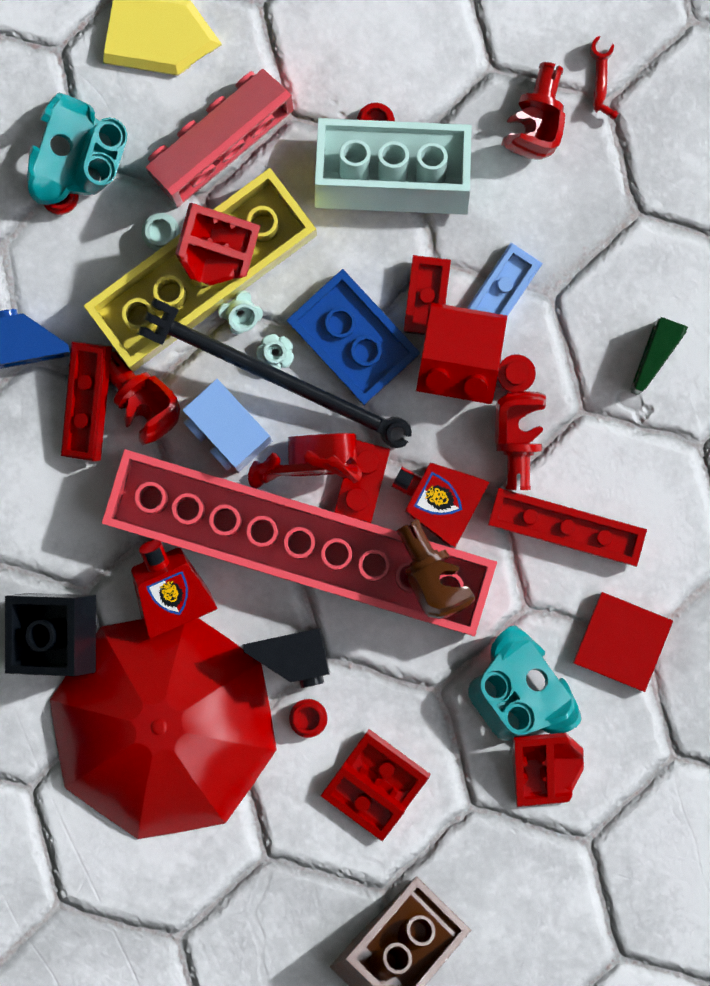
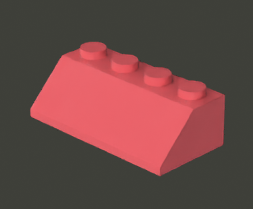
M261 69L257 74L251 71L243 76L235 85L238 90L227 99L224 96L217 98L206 109L209 113L198 123L195 120L190 121L177 133L179 139L170 147L166 145L160 146L148 157L150 163L145 167L148 174L177 208L294 111L292 95L264 69Z

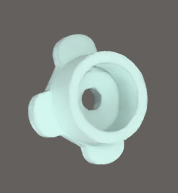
M239 291L232 301L219 306L218 315L220 318L227 320L230 324L229 329L233 334H241L251 330L261 320L263 311L259 306H255L252 303L249 292ZM239 310L244 311L242 315H237V312Z

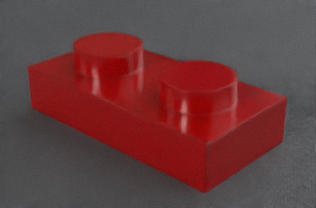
M413 255L403 333L426 335L431 302L446 305L450 259Z
M356 440L357 462L362 470V477L356 483H353L348 478H343L334 512L371 523L391 449Z

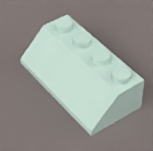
M318 118L315 208L467 215L470 196L472 125Z

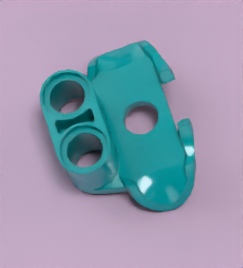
M57 93L42 112L40 120L47 124L39 148L32 145L28 159L27 184L29 194L34 201L44 205L59 203L69 193L95 195L103 190L116 176L128 135L125 126L119 120L108 117L99 121L95 118V111L89 104L64 93ZM99 133H104L110 138L111 146L102 143ZM60 136L68 141L70 145L68 155L59 156L52 151L50 141L53 137ZM88 167H93L99 172L100 181L90 176Z
M515 625L506 628L493 642L490 652L491 663L483 674L474 678L469 685L468 696L471 703L492 732L504 741L514 740V737H520L540 729L550 734L571 731L580 724L582 717L568 683L563 678L558 679L543 658L545 651L526 632ZM537 670L544 676L545 686L541 691H534L528 686L526 677L529 671ZM486 681L494 685L496 689L495 698L486 692ZM509 712L517 717L519 722L518 729L513 728L509 724Z

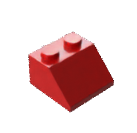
M431 302L416 391L492 404L508 316Z

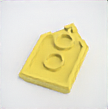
M113 0L103 63L179 76L208 53L210 54L220 47L222 43L191 0Z

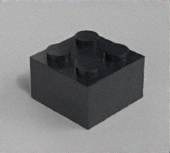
M23 593L5 596V674L80 676L96 672V595Z

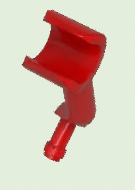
M598 36L593 40L590 47V54L596 60L593 107L596 113L601 111L610 116L611 119H616L619 114L618 111L603 104L607 94L608 59L613 53L614 44L611 45L607 53H599L596 50V44L601 36Z

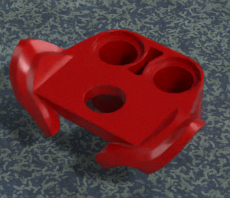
M333 433L288 437L289 465H281L280 457L276 453H271L263 463L254 461L248 472L249 485L255 489L279 476L336 474L356 483L362 477V470L357 462L356 434Z

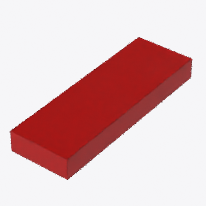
M78 341L71 343L61 456L101 461L112 346Z

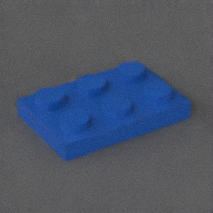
M344 269L338 272L286 320L364 406L421 354Z

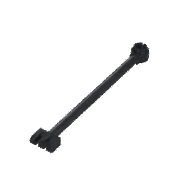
M153 298L151 305L157 310L164 311V314L160 318L147 312L144 319L157 325V329L153 332L147 327L140 326L138 334L163 345L167 335H170L380 434L383 442L392 448H401L409 443L403 437L398 440L391 438V431L395 427H402L403 435L412 436L411 427L406 420L400 417H390L387 419L380 417L175 321L179 309Z

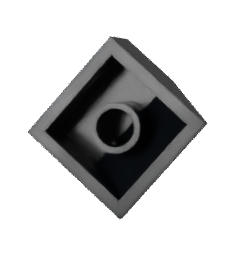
M321 628L242 644L246 654L289 682L299 681L301 688L323 684V676L330 674Z

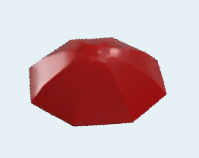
M199 618L151 639L142 619L100 627L96 633V672L80 676H65L50 699L56 744L65 788L137 839L225 824L277 750L262 663L246 654L243 648Z

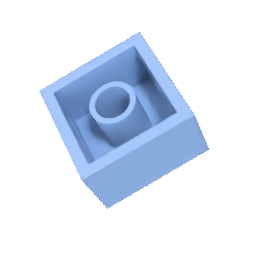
M218 379L211 383L183 409L184 413L189 417L183 423L200 442L208 438L215 447L210 452L226 470L234 466L240 472L273 442L270 435Z

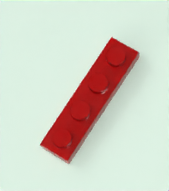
M502 488L497 490L488 526L634 567L638 565L647 529Z

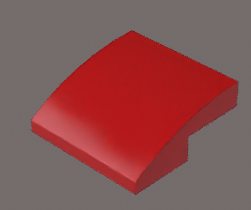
M368 729L320 796L383 842L431 774L372 730Z

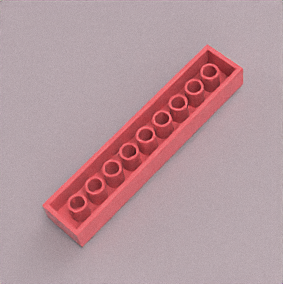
M124 449L102 520V524L153 540H160L166 544L470 636L476 635L497 565V561L429 541L433 550L440 552L446 549L450 557L444 562L459 567V571L456 574L440 575V582L445 586L451 587L468 586L475 596V601L466 609L447 618L428 617L423 612L407 579L408 576L405 570L411 566L410 563L413 560L397 531Z

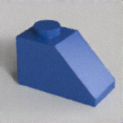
M17 309L0 311V369L70 357L71 347L66 342L25 314H18Z

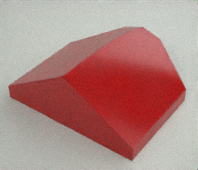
M189 203L175 255L189 279L200 283L215 285L232 279L246 277L261 225Z
M567 733L514 737L512 763L517 807L565 803L571 800L572 791L584 770V750Z

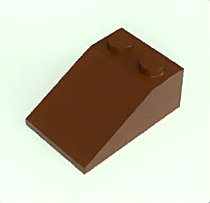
M416 876L352 940L330 968L348 986H426L472 930Z

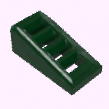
M663 317L658 318L654 322L630 388L631 393L639 395L649 386L686 334L687 326Z

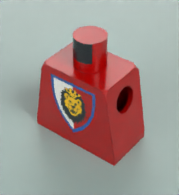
M430 463L423 477L402 466L391 487L412 497L405 509V513L414 520L419 519L422 526L448 546L456 548L490 482Z
M160 540L148 541L140 547L139 552L144 562L133 566L131 575L141 618L150 639L218 609L207 585L181 548L165 552Z

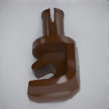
M419 519L411 522L409 526L405 525L399 528L397 533L400 535L413 560L410 563L411 566L405 572L423 612L428 617L441 619L457 614L469 607L475 601V596L468 586L451 587L445 586L440 582V575H453L459 571L458 566L444 562L450 557L446 549L440 552L433 550L420 525Z

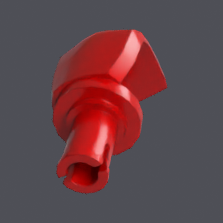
M540 63L533 93L522 94L518 103L522 110L514 113L507 119V123L518 122L522 123L525 127V133H510L503 138L501 144L509 151L529 159L541 160L551 156L560 145L564 131L565 113L563 112L564 105L556 100L555 97L561 75L564 71L561 66H557L556 70H554V63Z
M116 351L112 352L109 380L118 389L114 403L120 409L126 408L124 419L127 428L132 424L136 416H144L147 419V423L139 431L138 439L142 445L155 442L171 431L179 421L181 409L177 397L155 375L151 376L147 372L135 375L120 358L119 354Z
M530 391L511 392L505 394L496 402L495 443L496 451H503V455H507L506 490H516L517 474H520V490H531L530 456L534 455V452H542V444L530 442L542 433L543 427L537 426L529 431H522L518 424L519 420L528 413L545 409V394Z

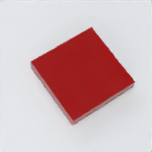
M601 592L573 664L645 692L673 620Z

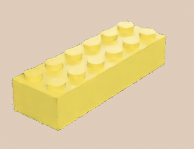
M268 168L213 209L261 225L246 277L232 279L215 285H207L189 279L175 255L180 238L179 234L83 305L133 372L177 340V338L167 335L163 345L137 333L140 326L147 327L153 332L157 329V325L144 319L147 312L160 318L164 314V311L157 310L151 305L153 298L179 309L175 321L194 328L217 311L221 304L229 302L239 291L248 288L317 236L315 226L271 168Z

